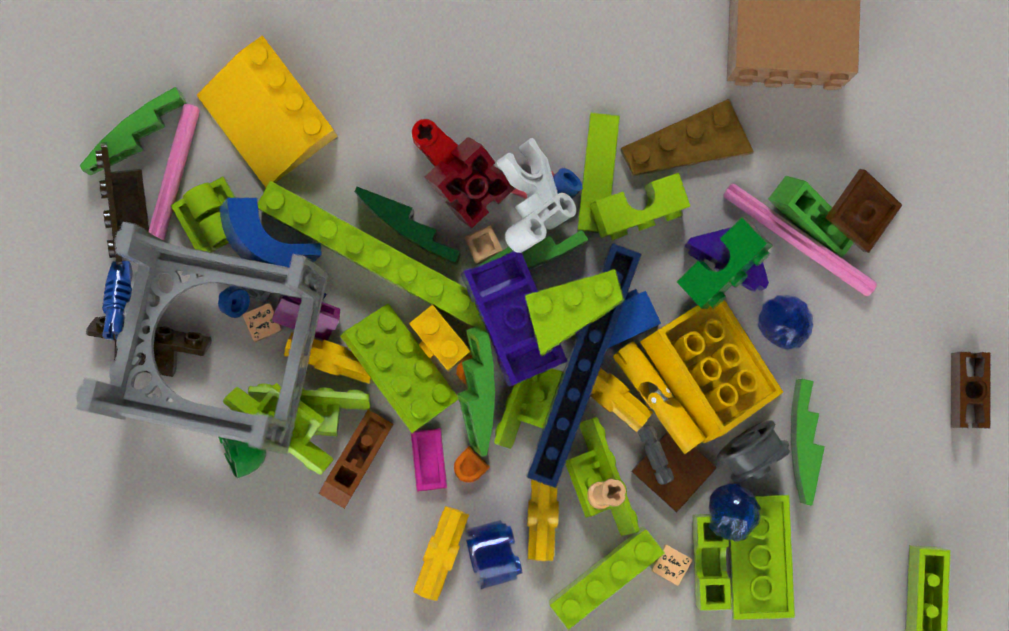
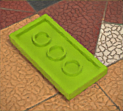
M389 303L340 335L411 433L459 400L456 393L421 349L418 342Z
M789 495L727 497L732 619L795 618Z

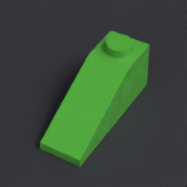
M785 176L768 198L789 220L839 257L843 258L853 245V242L826 218L832 207L806 181Z

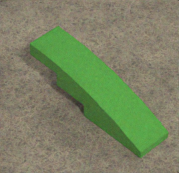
M174 87L147 102L126 117L95 146L80 164L81 170L90 176L104 170V168H97L95 150H101V143L107 142L110 166L143 151L144 149L139 139L165 127L161 116L187 104L183 94Z
M580 230L556 245L552 237L548 236L522 252L528 269H533L585 245L588 242V238L583 230ZM507 247L478 266L498 259L513 250Z
M474 327L466 330L473 358L462 362L468 390L457 394L470 447L483 457L488 453L493 427L495 403L494 363L489 334L479 327Z
M796 379L791 409L793 472L800 503L813 506L825 446L813 444L819 413L808 411L814 381Z

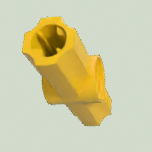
M291 332L287 340L284 352L285 357L289 356L294 332ZM313 340L308 364L313 365L315 369L336 376L343 375L368 384L371 383V377L354 354L348 350V347L326 340Z
M600 368L590 396L609 413L613 412L637 432L653 412L639 399L634 397L629 392L630 389L618 378Z
M531 479V499L528 500L527 527H529L527 559L537 561H553L555 528H558L559 501H557L558 484L554 488Z
M445 506L437 524L434 536H431L422 560L424 563L413 593L429 600H438L447 573L451 571L460 548L458 544L469 514Z

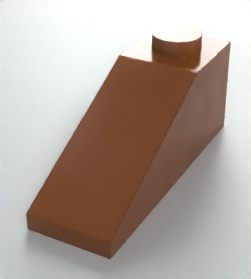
M368 409L325 480L319 494L345 509L394 424Z

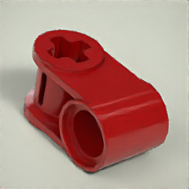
M421 119L414 124L412 137L415 145L426 155L434 167L441 161L448 165L454 159L451 152L458 144L429 119ZM430 129L431 139L423 138L420 140L419 130L428 131Z

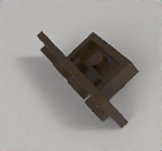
M107 142L101 143V150H95L97 168H104L105 180H101L99 183L101 198H108L109 210L103 211L105 229L112 228L113 240H107L109 258H116V265H123L122 256L115 253V238L118 231L121 230L123 222L135 224L144 230L149 229L142 169L111 172Z
M106 316L95 317L86 328V335L104 338L102 332L104 331ZM148 326V328H147L146 334H148V333L150 332V327H149V326ZM169 327L156 328L153 348L156 366L160 375L174 376L177 367V352L204 356L211 345L212 338L203 336L198 332L185 333L174 331ZM114 334L113 340H115L114 361L116 359L118 351L116 346L117 340L115 339L116 334ZM144 353L141 354L139 365L145 363L146 356Z

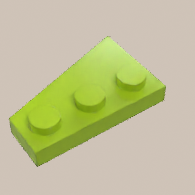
M616 270L525 295L541 356H544L552 348L575 335L577 331L624 302Z

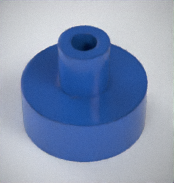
M561 168L553 176L558 194L566 193L572 199L582 190L580 179L569 169Z
M230 286L219 294L218 307L222 313L231 318H238L247 311L250 297L243 289L237 286Z

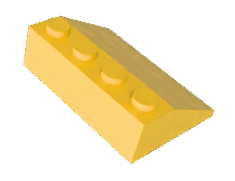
M263 35L238 52L196 95L265 188L270 181L276 183L338 137L334 129Z
M725 300L714 309L711 306L708 309H703L697 305L640 341L674 397L684 407L707 438L703 441L704 444L723 436L784 393Z

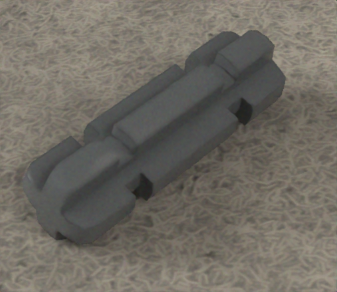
M647 426L640 429L638 434L641 441L645 442L646 446H644L652 469L656 470L654 474L658 483L663 485L674 480L671 468L667 467L669 463L661 443L656 440L658 436L655 428Z

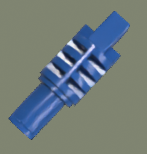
M116 261L112 262L106 279L102 310L106 317L102 336L108 340H113L114 334H116L115 339L117 340L119 333L123 331L124 309L126 304L130 302L132 294L131 280L133 275L132 266L129 261H122L123 265H116Z

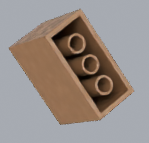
M730 0L727 81H735L737 86H751L753 82L764 83L765 87L771 88L781 87L782 84H794V88L797 89L812 88V85H824L825 90L842 89V86H845L858 73L860 0Z

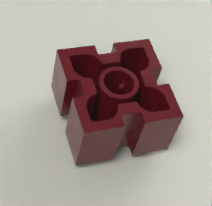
M467 137L451 152L454 159L448 165L441 161L424 178L440 196L447 200L445 203L456 217L470 228H473L489 213L486 206L491 201L499 204L515 188L509 184L503 171L494 166L496 162L483 145Z

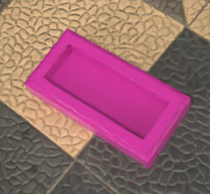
M441 428L411 433L417 492L447 488Z

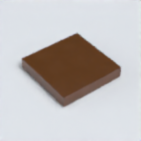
M859 169L826 218L859 249L869 253L902 207V204L868 171Z
M667 431L659 441L669 463L667 467L671 468L674 480L660 485L654 474L656 470L652 469L647 454L631 472L677 513L717 467L696 448H693L684 455Z

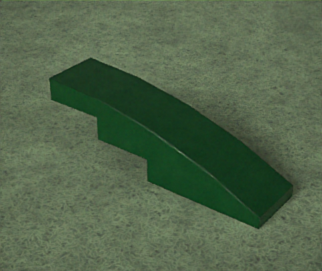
M356 186L354 192L357 197L390 228L426 252L457 266L461 256L460 251L435 242L438 234L437 230L411 220L414 214L412 207Z

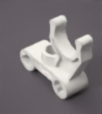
M533 138L519 146L520 152L527 158L530 164L531 174L521 169L512 153H507L497 160V165L505 174L509 184L527 194V199L515 207L522 219L508 228L505 233L508 246L518 253L524 252L546 237V229L552 230L576 214V206L571 197L566 193L558 194L548 158L540 150Z

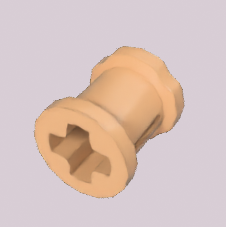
M608 479L604 482L592 484L588 489L587 498L594 508L605 509L610 505L618 506L622 504L625 500L626 489L621 481Z

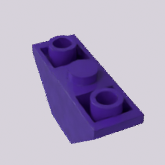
M730 228L691 237L684 247L689 249L688 254L691 257L702 262L706 259L715 264L714 269L716 271H721L730 261V251L720 238ZM761 263L759 266L754 264L746 271L748 277L741 285L753 292H756L757 289L762 291L769 284L764 263Z

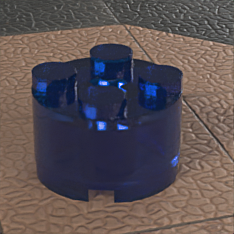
M501 520L465 530V535L472 538L466 540L473 571L474 573H479L480 579H483L477 581L480 589L516 580L517 575L523 574L520 559L514 555L510 546L515 544L511 526H507L506 523L503 524Z

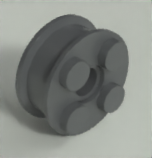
M767 420L749 428L731 440L718 453V460L721 462L725 461L731 469V479L734 482L741 483L752 476L755 479L763 477L771 470L769 467L771 464L783 459L790 453L787 440H781L774 431L776 424L773 420Z

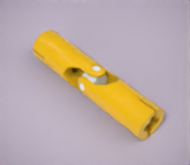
M634 341L613 355L614 360L650 408L655 411L659 421L684 455L707 439L684 407L673 397L668 386ZM649 382L656 385L659 389L650 394Z

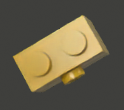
M433 305L409 323L423 340L419 344L421 349L429 358L435 355L448 372L458 365L462 359L471 354L469 348Z

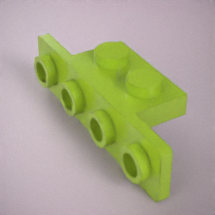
M552 368L514 385L512 393L506 399V410L502 421L496 427L494 444L511 449L521 421L543 429L563 371Z
M275 383L261 403L239 387H236L224 398L223 403L232 411L252 415L257 413L274 418L281 386ZM299 401L288 453H291L303 462L309 470L322 475L334 459L310 440L325 419L302 401Z
M262 383L257 386H249L248 395L261 403L273 385ZM302 388L300 401L325 419L315 435L338 436L341 408L370 410L371 408L369 394H365L360 390H348L346 393L335 392L330 388H318L317 390H305Z
M597 417L580 422L579 427L588 452L566 460L565 464L585 518L611 509L621 536L639 532L637 514L630 505L627 497V488L616 468V459L607 444L604 427L600 424ZM608 479L621 481L626 489L625 500L622 504L618 506L610 505L605 509H596L589 503L587 492L592 484L604 482Z

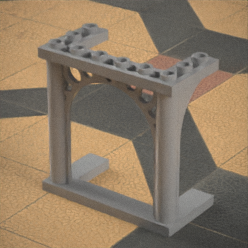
M123 222L122 228L118 231L115 238V253L139 266L131 280L132 294L130 302L126 304L124 309L125 323L123 331L117 337L116 346L118 351L116 359L111 364L109 370L110 384L84 378L83 385L77 391V410L123 420L126 417L247 442L249 443L248 446L288 454L328 273L305 256L293 254L289 268L179 247L166 243L135 224ZM178 271H182V276L190 275L187 282L182 283ZM161 274H169L173 280L174 287L169 293H164L158 285ZM208 283L230 284L302 298L274 418L257 413L252 415L191 402L176 394L165 383L158 371L154 358V336L162 314L175 298L193 287ZM155 295L160 297V302L157 307H153V303H155ZM148 326H149V327H150V332H149L148 334H146L147 328H148ZM144 353L146 356L145 363L139 365L141 354ZM149 371L152 376L150 383L142 389H136L134 387L135 377L141 372ZM156 387H160L161 397H158L156 394H152V398L148 397Z

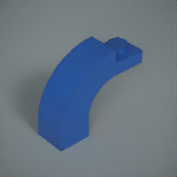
M226 198L220 206L224 234L233 250L242 259L290 268L293 254L305 256L313 263L322 255L321 243L287 244L272 238L264 230L260 222L257 198Z

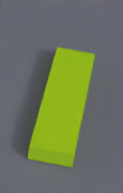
M590 113L577 231L583 230V232L599 233L589 204L611 196L620 116Z

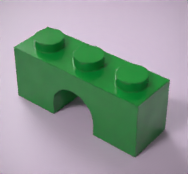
M741 217L720 238L730 251V261L723 270L715 272L705 262L697 261L677 281L680 287L700 308L708 309L710 306L713 309L724 301L726 298L724 293L732 285L737 287L748 277L746 271L754 264L759 266L769 257L770 252L768 250L773 245L748 219Z

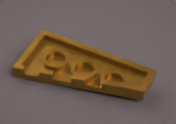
M729 99L620 149L632 176L754 153Z

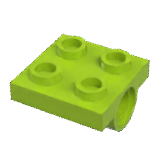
M223 176L211 183H202L193 187L182 196L181 200L171 205L195 250L212 253L229 243L222 228L220 206L226 198L236 197Z

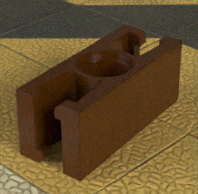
M990 352L951 353V428H969V423H966L967 404L974 405L975 423H972V428H991ZM966 357L975 359L974 376L972 377L967 376ZM969 382L976 389L975 395L972 398H969L965 392L966 385Z

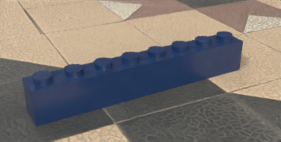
M612 243L599 274L616 270L625 301L642 254ZM624 302L578 331L526 472L527 478L554 488L557 487Z

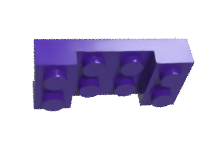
M512 251L498 259L465 270L460 274L489 334V338L498 356V364L508 387L568 362L561 343L544 356L540 354L525 295L538 292L522 252Z

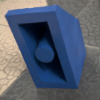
M634 289L627 293L608 348L661 324L646 291L638 293L637 289Z

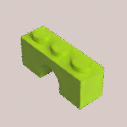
M676 173L646 184L644 188L648 200L644 210L632 208L626 200L624 191L589 204L600 237L604 238L610 235L611 241L629 235L627 229L637 226L639 231L656 226V219L665 217L666 222L682 217V210L691 206L680 174Z
M693 514L696 606L701 611L732 610L731 582L726 567V548L729 547L728 516L724 514Z

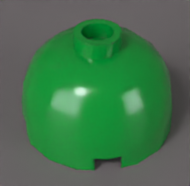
M218 436L220 444L223 443L226 452L224 455L228 465L237 479L256 471L264 463L266 458L265 449L248 446L249 443Z

